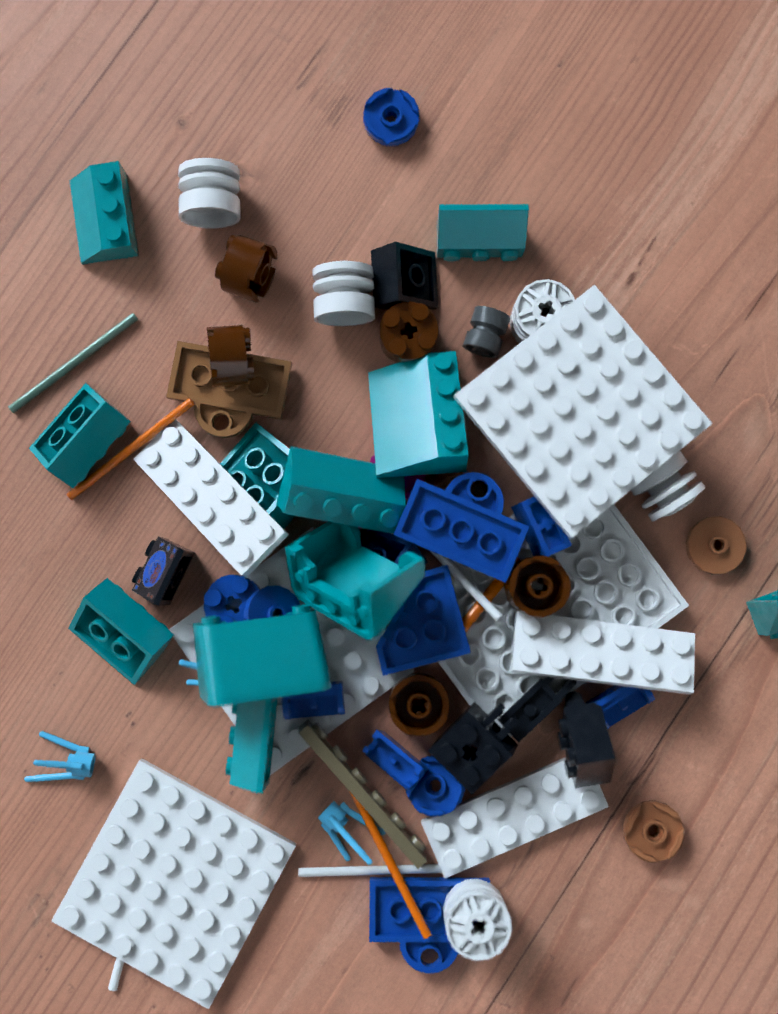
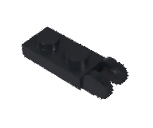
M540 678L497 720L503 726L513 716L519 720L518 724L509 732L519 743L562 702L561 699L577 684L575 680L568 679L555 693L548 684L556 678Z

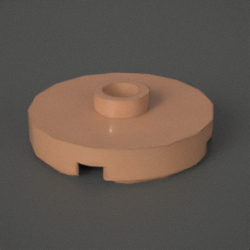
M722 516L707 517L697 522L690 529L686 539V553L689 559L692 560L693 564L700 571L709 574H726L736 569L743 561L747 549L746 538L741 528L732 520ZM715 540L721 542V549L718 551L713 546Z
M656 800L643 801L634 806L626 815L623 825L624 840L629 849L641 860L651 863H657L674 857L682 847L685 837L684 827L678 813L666 803ZM655 825L657 827L656 833L649 835V827Z

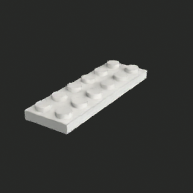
M174 420L160 431L133 459L240 575L245 578L289 535L177 420Z
M519 611L515 613L511 672L688 695L694 693L695 633L553 615L534 617Z
M565 757L461 802L454 811L444 816H429L422 819L421 824L442 874L446 879L608 808L609 806L600 785L575 788L573 778L568 779L566 775L564 760H567V758Z

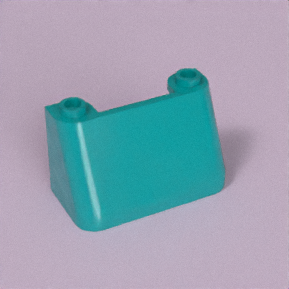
M327 522L286 546L285 552L290 583L297 598L366 640H372L382 633L425 576L424 558L412 552H405L399 557L398 565L361 546V533L359 528L355 526Z
M306 604L292 606V611L286 613L287 615L227 622L220 621V616L202 617L201 623L193 624L200 698L208 706H227L330 689V673L317 611L310 609V605Z

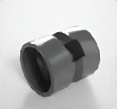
M476 306L470 321L473 329L467 331L462 347L479 356L498 358L503 343L500 336L506 334L510 322L509 315L491 307Z

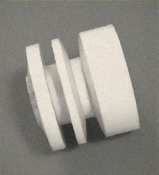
M195 158L180 164L178 169V177L180 178L178 188L182 194L179 196V219L190 226L210 229L225 228L237 224L241 219L240 199L236 195L240 190L238 182L240 170L238 166L229 161L216 158Z
M333 261L317 265L313 268L312 273L315 280L313 290L321 294L313 300L315 322L329 326H355L372 322L375 319L374 297L366 294L374 289V283L371 280L374 278V272L371 265L358 261Z
M550 279L536 280L525 286L518 295L510 316V329L516 341L521 343L572 303L575 298L571 291L562 283ZM543 308L549 310L546 317L540 315Z
M678 451L631 490L634 496L646 491L651 495L641 505L643 509L654 504L658 505L648 515L652 522L680 511L692 503L697 495L705 489L702 481L690 487L687 485L688 482L697 476L695 471L682 476L678 472L688 462L681 451Z
M468 879L456 884L447 894L443 905L446 934L452 947L463 957L475 961L488 960L500 954L508 944L512 932L511 917L500 891L491 883L481 879ZM477 919L479 922L483 921L484 925L479 927L476 924L473 925L472 921Z

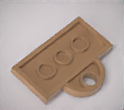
M177 341L166 398L181 402L190 398L195 404V417L199 425L206 432L218 438L235 437L249 426L253 415L282 420L292 362L246 353L247 358L253 357L254 380H249V384L213 387L209 347ZM225 415L229 418L228 427L221 431L214 428L215 418Z

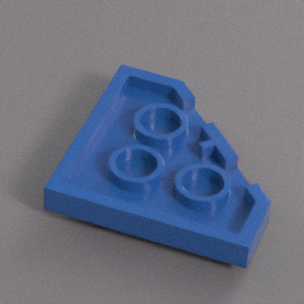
M448 565L425 571L423 579L391 619L386 631L378 641L376 650L383 676L471 653Z

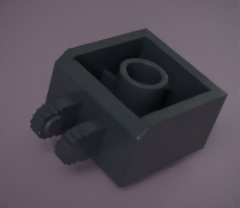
M572 691L566 694L563 718L558 720L560 732H557L560 750L566 751L567 760H564L567 778H573L575 788L610 783L616 757L602 707L594 702L585 704L581 696L582 694Z
M474 702L437 738L429 749V752L471 794L513 756L518 747V744L508 734L518 724L519 720L513 716L506 721L502 728L494 721L505 709L501 702L489 714Z

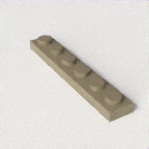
M307 719L299 726L300 736L415 867L419 869L427 862L424 853L426 849L424 843L416 834L411 837L404 829L407 826L398 813L394 812L391 814L386 809L385 805L387 802L377 790L372 792L365 785L368 780L357 767L353 770L345 762L348 757L338 745L332 747L326 740L328 734L317 722L313 725Z

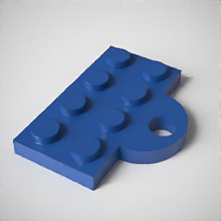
M469 472L452 480L446 490L417 479L393 535L506 583L530 526L502 515L504 507L503 494L498 484L492 478L482 473ZM482 481L486 484L487 493L484 497L477 498L472 495L470 486L473 482Z
M370 877L369 942H400V950L405 961L412 968L422 973H438L443 971L454 962L458 955V952L452 947L447 937L444 923L443 905L447 894L456 884L464 880L481 879L490 883L489 878L448 877L445 879L444 877H403L432 934L427 939H424L393 877ZM477 919L472 921L473 925L476 924L479 927L484 925L483 921L479 922ZM434 949L438 953L436 961L433 963L424 962L421 958L424 950Z

